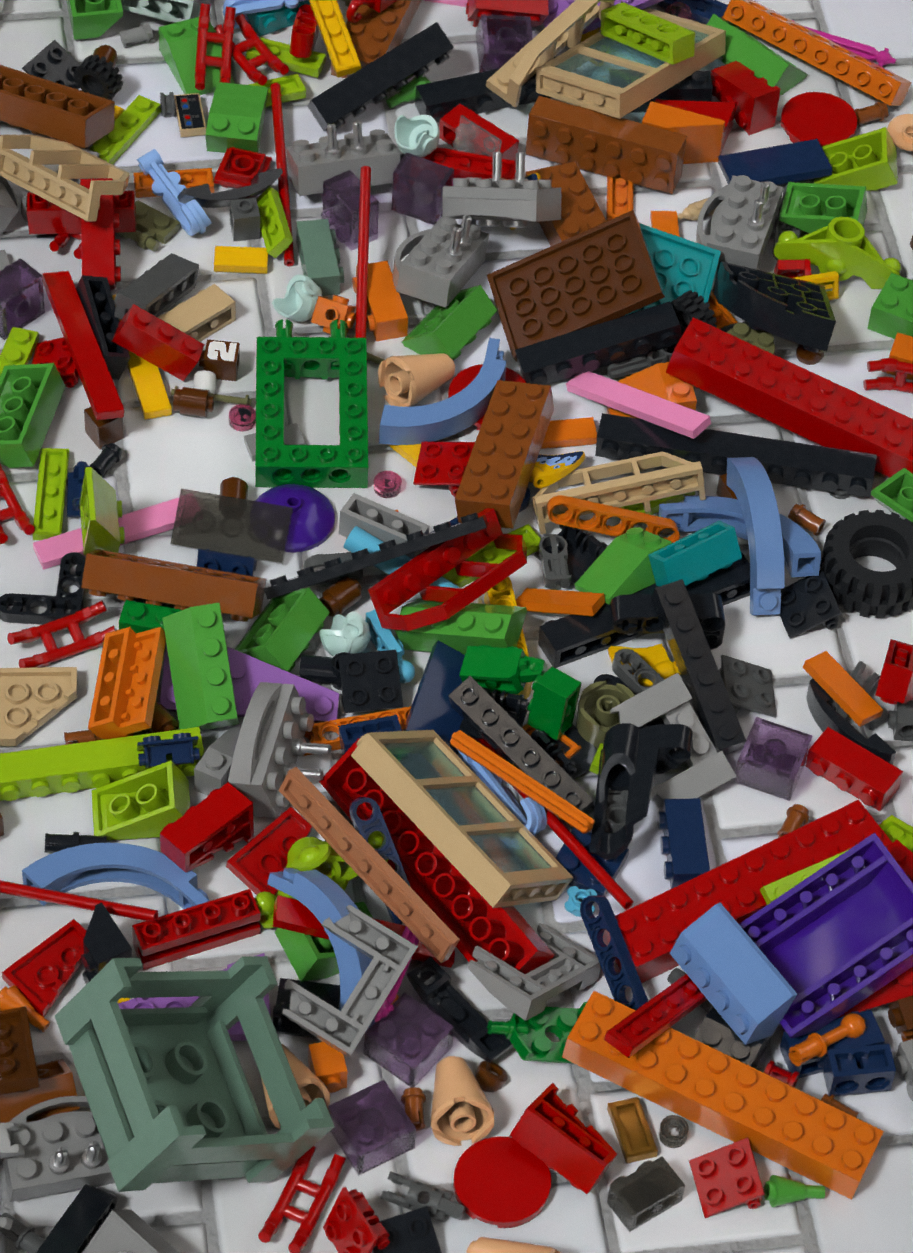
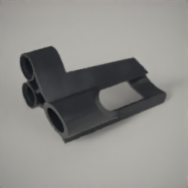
M621 723L611 727L606 732L603 749L600 753L593 817L595 823L592 828L590 853L598 855L605 860H610L621 855L632 841L634 824L647 816L655 774H662L671 769L674 770L678 768L679 764L691 757L692 729L682 724L652 725L639 729L636 725ZM609 789L616 791L628 790L625 825L615 833L604 832Z

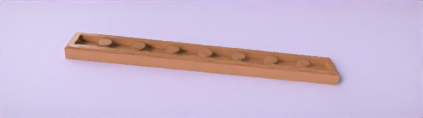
M297 767L290 769L279 788V792L440 963L448 960L460 939Z

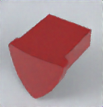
M810 259L777 260L774 274L790 278L812 275Z

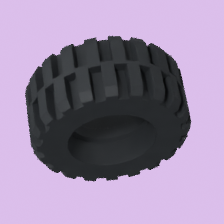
M863 510L859 511L858 515L852 513L845 516L844 521L841 519L833 525V528L826 536L820 570L824 571L838 605L843 604L844 609L851 613L853 611L859 612V616L868 617V615H875V618H884L888 614L890 617L901 614V610L906 612L913 607V522L907 518L903 520L899 514L893 512L886 514L884 510H875V512ZM863 556L880 557L892 563L897 569L885 572L873 571L863 567L855 559Z

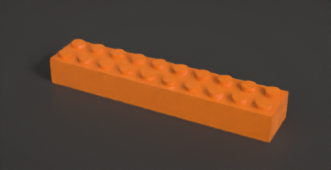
M593 991L567 1037L562 1058L733 1142L748 1137L753 1152L852 1200L883 1135V1130L671 1027L630 1058H627L606 1042L604 1037L609 1029L635 1010L597 991Z

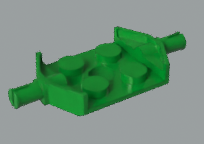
M583 1002L580 1008L545 1006L543 1012L527 1021L513 1012L511 1019L507 1020V1022L489 1020L487 1026L488 1034H505L506 1039L511 1041L524 1061L572 1063L562 1058L567 1037L587 1002ZM545 1033H554L558 1037L559 1041H551Z

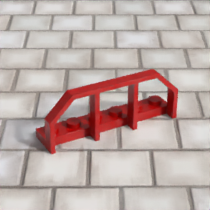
M494 508L484 509L478 513V517L486 516L489 525L487 528L430 546L368 589L382 628L411 631L449 619L527 564V547L523 536L503 534ZM492 541H494L496 548L517 550V552L500 564L465 561ZM453 568H455L459 576L480 577L464 589L430 586V584ZM417 593H420L422 600L444 602L441 605L408 615L390 614V612Z

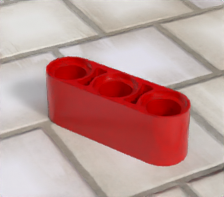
M307 4L299 7L294 21L290 54L299 58H308L313 53L319 35V27L311 5Z

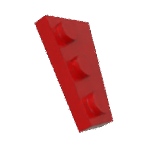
M290 807L227 861L226 867L256 895L266 891L276 896L278 889L267 884L270 872H280L286 868L288 863L287 855L291 846L299 839L308 837L312 826Z
M75 919L71 920L2 972V979L10 987L15 985L34 1007L35 1011L45 1017L82 964L81 955L84 954L83 940L87 930Z

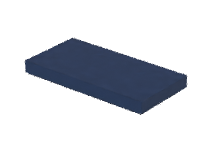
M818 139L718 156V164L728 184H730L733 175H744L751 180L759 182L770 181L775 185L832 175V166Z
M438 640L433 645L403 731L434 730L458 755V750L450 744L452 734L459 730L463 718L451 707L448 695L463 683L459 674L465 655Z

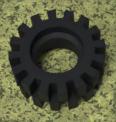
M89 55L73 73L75 75L73 81L77 82L75 84L76 88H81L83 92L108 100H112L122 88L123 81L121 80L123 77L122 74H117L120 71L117 67H112L113 62L107 63V58L102 56L100 59L99 55Z
M689 290L671 302L679 320L682 334L693 317L717 328L715 324L717 320L712 316L714 311L708 308L710 305L708 302H704V297H698L697 292Z

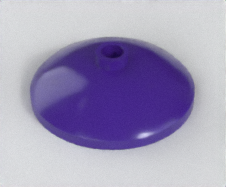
M286 484L273 487L256 499L251 509L250 523L256 537L268 547L282 552H304L316 548L329 538L335 525V512L329 499L318 490L305 485Z

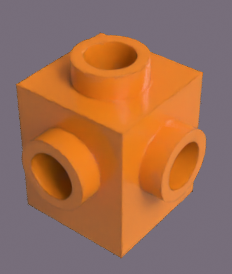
M333 295L332 299L318 296L311 322L324 326L322 331L331 334L330 323L337 320V328L340 329V320H343L347 323L348 333V330L353 327L356 320L355 306L348 304L349 299L338 295Z

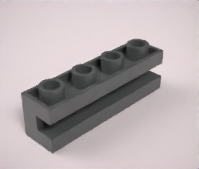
M169 254L163 260L158 261L151 269L146 270L139 278L133 280L123 290L117 292L114 299V305H116L114 317L122 320L133 304L158 317L195 288L199 264L175 254Z

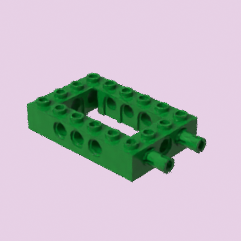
M283 319L278 320L275 324L276 337H257L255 487L299 484L311 488H368L367 338H347L348 326L343 320H340V329L337 328V320L330 323L331 337H292L293 323L286 319V328H283ZM284 377H295V379H300V377H322V380H328V377L339 378V445H284Z

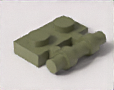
M137 200L135 202L136 232L118 233V236L124 239L129 238L137 242V246L144 250L148 248L155 252L159 248V242L165 245L180 230V222Z

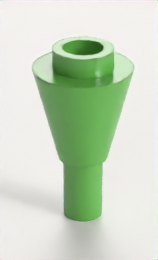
M426 76L418 79L414 77L398 94L386 100L389 108L392 109L403 102L415 100L416 86L430 83L429 79Z
M773 1174L769 1181L765 1182L764 1197L766 1201H769L771 1207H777L801 1201L805 1198L824 1199L825 1187L805 1185Z

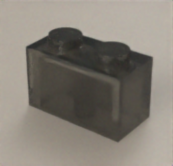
M661 1156L653 1162L648 1160L642 1163L629 1176H620L615 1179L609 1187L607 1204L627 1230L631 1232L680 1203L683 1199L685 1184L664 1157Z

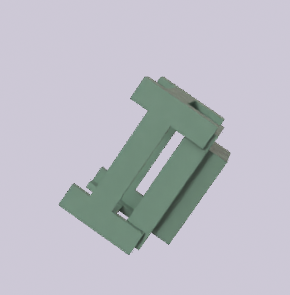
M267 956L241 957L227 971L138 972L143 967L140 958H113L55 1015V1019L64 1044L70 1048L76 1071L109 1159L108 1165L118 1192L146 1190L152 1183L239 1177H246L248 1183L274 1181L335 1127L323 1098H315L307 1106H305L263 999L278 984ZM200 996L189 1007L120 1009L117 1002L120 998ZM238 1021L241 1023L282 1128L276 1134H268L229 1036L228 1030Z

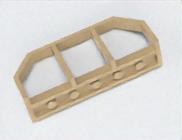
M575 0L487 80L486 87L516 108L519 105L522 85L536 73V68L554 59V56L565 46L571 49L579 44L583 30L596 18L601 20V10L613 6L615 0Z
M0 135V176L86 221L97 220L101 195H122L128 187L130 173L68 142L35 135ZM11 149L33 150H31L29 159ZM59 164L58 173L43 165ZM113 178V180H91L90 189L70 180Z
M662 451L574 470L554 484L541 488L532 498L533 510L540 534H546L545 523L552 522L548 516L547 503L551 498L558 495L618 508L642 503L645 512L651 511L650 501L694 491L698 492L700 501L706 500L703 468L700 461L690 462ZM659 466L667 467L661 470L651 471L642 474L640 473V470H645ZM633 473V476L591 484L593 480ZM584 483V486L556 492L561 487ZM559 505L553 509V512L555 514H563L568 508L564 505ZM585 511L580 516L591 514L593 512Z

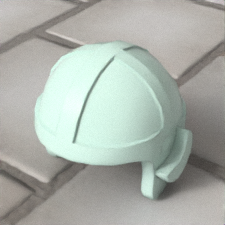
M404 115L398 117L395 122L394 132L398 148L402 153L411 158H421L436 150L440 129L433 117L429 115H418L409 119Z
M295 275L288 283L285 298H275L272 300V304L280 315L293 321L303 322L312 319L318 296H322V290L310 277Z
M355 611L349 612L347 617L340 614L335 615L330 627L331 629L320 630L322 645L333 657L341 652L351 654L363 653L371 638L369 623Z

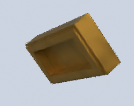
M639 1097L608 1103L607 1111L626 1164L657 1157L658 1150Z

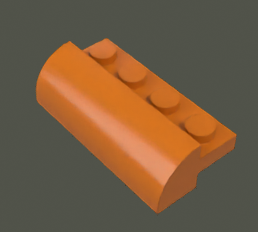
M131 627L105 634L88 729L96 736L104 740L133 736L134 732L151 728L166 644L165 631L162 627L140 633H135Z

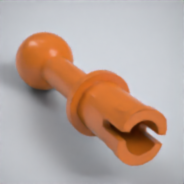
M847 1014L842 1019L841 1025L823 1035L815 1032L811 1033L805 1041L790 1047L789 1059L795 1066H801L816 1056H825L827 1047L845 1037L858 1038L862 1036L866 1029L865 1020L859 1014Z

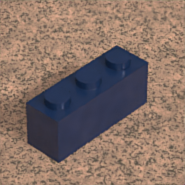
M700 798L664 799L663 810L657 813L658 829H663L664 836H661L660 839L661 854H666L667 861H664L665 880L670 879V887L672 889L710 871Z
M872 1010L850 1012L863 1017L866 1023L865 1032L858 1038L845 1037L828 1046L827 1050L884 1044L885 1039ZM844 1017L836 1018L814 1032L823 1035L840 1026ZM784 1031L780 1051L789 1072H800L799 1078L823 1072L822 1069L826 1055L823 1057L816 1056L801 1066H795L789 1059V1048L805 1041L811 1033L791 1039L786 1031Z

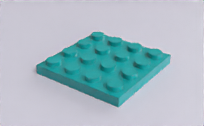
M639 223L665 298L631 313L669 301L672 302L689 290L697 292L698 297L702 296L704 297V302H708L721 251Z

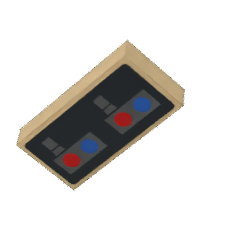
M200 94L174 95L180 137L205 135L206 125Z

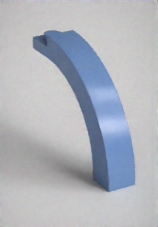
M489 338L485 360L480 372L466 388L454 396L423 406L400 407L384 405L379 428V444L414 445L421 444L422 442H433L457 434L481 419L486 414L497 380L505 381L507 361L503 360L504 351L499 350L500 339Z
M755 457L727 458L726 486L732 489L739 501L748 537L750 556V614H780L781 588H785L784 549L780 516L771 481L763 465Z
M699 495L684 496V502L659 504L658 516L674 520L677 523L679 532H695L720 520L735 527L737 537L748 540L743 513L737 499L706 496V500L700 501ZM779 513L783 538L784 566L787 568L791 578L819 576L822 552L817 543L802 527ZM666 528L663 529L660 532V534L674 533V531L672 529Z
M92 843L78 845L49 854L22 870L23 885L64 893L94 883L124 882L141 885L160 892L173 900L182 909L209 902L207 894L198 888L197 874L191 870L185 873L163 853L132 844ZM37 900V901H39L43 906H45L47 903H49V902Z
M284 868L280 872H270L267 884L300 901L315 915L321 925L327 918H330L335 923L349 913L346 909L348 905L358 909L349 895L338 884L317 870L299 871L293 868ZM324 928L332 944L338 964L340 977L339 1010L341 1011L372 959ZM373 1019L364 1035L379 1033L381 1020L375 1022Z

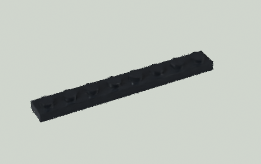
M477 512L460 517L462 523L453 526L450 525V521L433 526L434 532L423 535L422 530L406 535L407 541L396 544L395 539L378 544L380 550L371 553L365 548L351 553L352 559L341 562L340 557L324 562L325 568L314 571L313 566L296 571L298 577L287 580L286 575L271 579L269 580L271 585L264 588L267 600L485 529L489 526L486 516L478 517Z

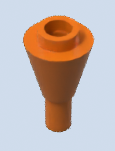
M12 985L10 988L5 986L0 991V1011L26 1006L29 1023L44 1032L50 1025V1021L35 1011L34 1007L15 985Z

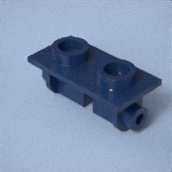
M84 461L78 462L74 466L73 472H68L67 517H80L79 502L85 468L89 467Z
M198 549L197 566L253 576V572L257 567V560L252 558V556L245 557L210 551V549Z
M178 733L173 735V739L161 740V736L143 738V742L137 743V751H144L143 754H138L139 766L151 768L167 762L166 755L172 754V761L176 765L193 764L194 760H200L199 748H193V745L198 743V736L191 737V733Z

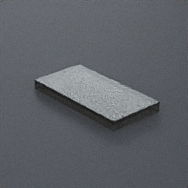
M181 489L170 544L195 550L210 549V551L245 557L252 556L255 560L283 565L293 508Z

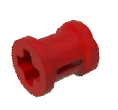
M772 1060L768 1062L764 1070L765 1074L794 1088L800 1075L798 1071L792 1073L775 1066V1062Z

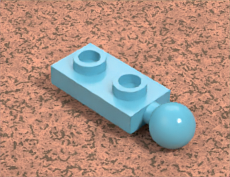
M376 610L367 612L365 621L369 623L370 640L377 651H397L400 683H409L415 677V667L411 662L402 659V656L405 655L402 642L394 638L391 629L382 628Z

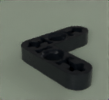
M71 552L62 557L56 596L14 593L2 595L0 597V619L8 623L43 625L82 610L85 588H81L86 560L85 556L81 553ZM72 565H77L76 575L71 574L70 568H72ZM68 585H75L79 588L74 593H68L63 590ZM8 606H13L12 610H7ZM23 606H26V612H22ZM36 606H44L47 609L41 614L31 611ZM66 609H71L69 614L65 613Z

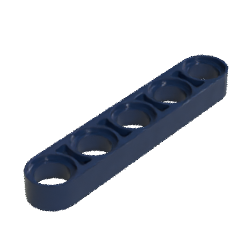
M359 797L355 799L350 805L349 810L355 829L367 842L369 835L373 831L382 833L384 837L383 844L375 850L384 860L389 859L393 861L396 873L410 886L379 805L371 798ZM364 802H368L373 810L371 817L367 820H361L356 812L357 807ZM386 905L392 923L402 925V921Z
M604 896L585 897L580 905L581 917L615 1001L637 1010L648 1002V998L612 907ZM594 902H596L599 906V914L597 917H594L592 913V905ZM605 930H607L610 934V942L608 946L605 945L603 941V933ZM616 958H618L621 962V971L619 974L616 973L614 969V962ZM628 986L633 993L631 1002H628L625 996Z

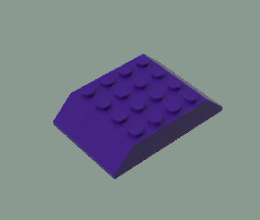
M875 832L739 924L797 993L796 998L780 1021L781 1026L791 1039L823 1028L913 967V883Z

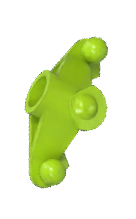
M836 217L830 221L829 225L799 239L792 231L782 232L778 238V243L774 246V255L779 260L810 259L811 265L818 266L820 273L836 271L839 274V281L847 280L852 275L858 276L871 289H882L891 273L900 276L899 273L901 272V263L894 257L883 260L865 236V229L862 224L850 217Z
M373 831L369 835L368 843L374 849L379 848L383 844L384 837L381 832ZM316 837L299 839L288 851L286 868H293L299 871L317 870L333 880L343 890L347 888L349 880L358 876L327 842ZM278 890L276 897L274 894L266 891L257 894L254 899L261 913V920H259L261 926L268 929L273 928L274 902L277 896L295 898Z

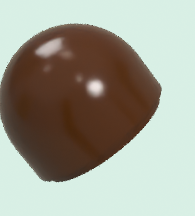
M799 344L796 349V357L803 364L814 365L821 361L824 357V352L822 350L811 352L805 350L803 345Z
M481 1061L474 1075L481 1089L485 1092L500 1090L508 1079L506 1071L501 1066L487 1061Z

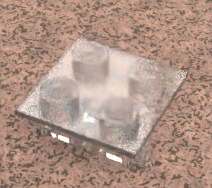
M463 115L461 116L459 126L455 129L456 139L453 141L452 150L491 157L493 152H500L502 140Z

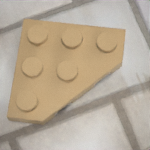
M77 667L0 668V746H17L77 698Z

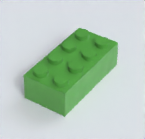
M894 273L890 274L872 305L867 329L893 339L896 338L897 332L913 337V280Z

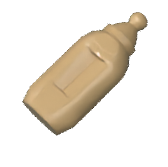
M708 198L689 204L682 213L677 215L678 219L698 220L700 211ZM713 209L706 217L713 215L715 209Z

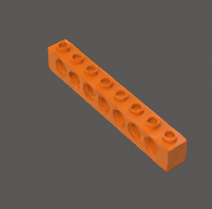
M730 0L723 15V19L890 106L902 105L912 83L754 0Z

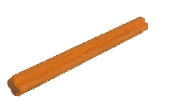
M461 730L452 734L450 744L583 834L592 830L595 823L592 817Z

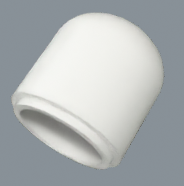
M211 371L196 372L194 374V388L210 390V394H214L216 391V374Z

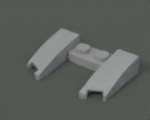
M679 673L642 691L610 710V714L619 713L620 724L630 723L641 728L661 717L664 724H682L692 729L691 757L686 761L689 769L652 788L650 801L656 794L663 800L700 798L737 777L723 751L717 753L689 701L693 698Z
M352 905L346 907L349 914L335 923L330 918H327L321 925L372 959L342 1010L336 1009L290 979H287L285 982V990H291L289 1010H282V1014L348 1058L354 1052L418 947Z
M538 924V936L555 954L548 963L527 974H523L483 948L476 946L472 956L478 961L470 960L468 969L497 1000L525 1021L543 1012L547 1000L573 986L580 991L597 982L601 970L597 956L544 924Z

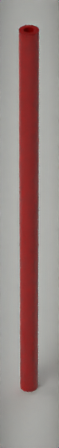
M273 83L270 88L277 169L282 168L283 174L278 178V191L293 239L281 85ZM293 242L283 251L284 265L288 267L295 264Z
M363 166L360 170L355 338H366L371 168L368 166Z
M471 737L500 756L484 739ZM514 788L523 797V799L528 797L516 788ZM544 808L547 815V825L625 910L629 909L634 901L552 812Z
M0 880V893L91 911H94L96 905L102 902L109 914L154 923L158 919V911Z

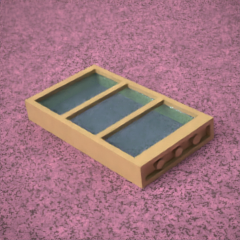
M645 8L642 10L694 31L695 55L671 65L606 37L600 31L536 68V93L620 119L692 75L695 71L700 70L724 55L726 30L651 8Z
M434 730L371 732L364 734L358 740L357 748L351 754L355 761L493 908L557 900L574 878Z

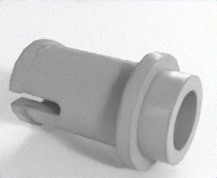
M143 22L140 23L139 27L120 31V38L123 46L127 47L142 41L149 42V39L153 38V32L150 24H144Z

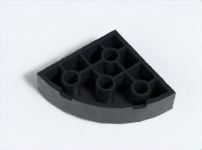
M721 261L712 290L719 304L748 322V327L751 329L764 330L783 339L801 344L805 350L811 352H818L819 350L827 352L836 320L824 285Z

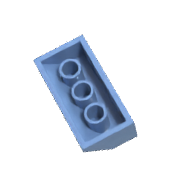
M721 903L715 904L682 931L670 951V955L745 1045L772 1036L797 996L796 991Z

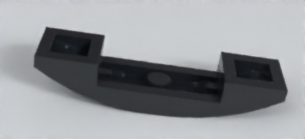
M282 168L260 172L253 177L249 186L212 194L209 184L185 188L177 198L179 202L184 204L195 199L202 208L229 207L230 200L259 196L269 186L271 187L283 174Z
M811 679L806 700L809 710L822 732L829 727L893 765L896 751L876 733L866 739L832 708L833 699L814 679Z
M429 957L407 973L408 980L429 1010L457 1040L474 1054L492 1063L513 1047L511 1041L506 1039L505 1034H488V1022L450 984L451 977L432 957Z

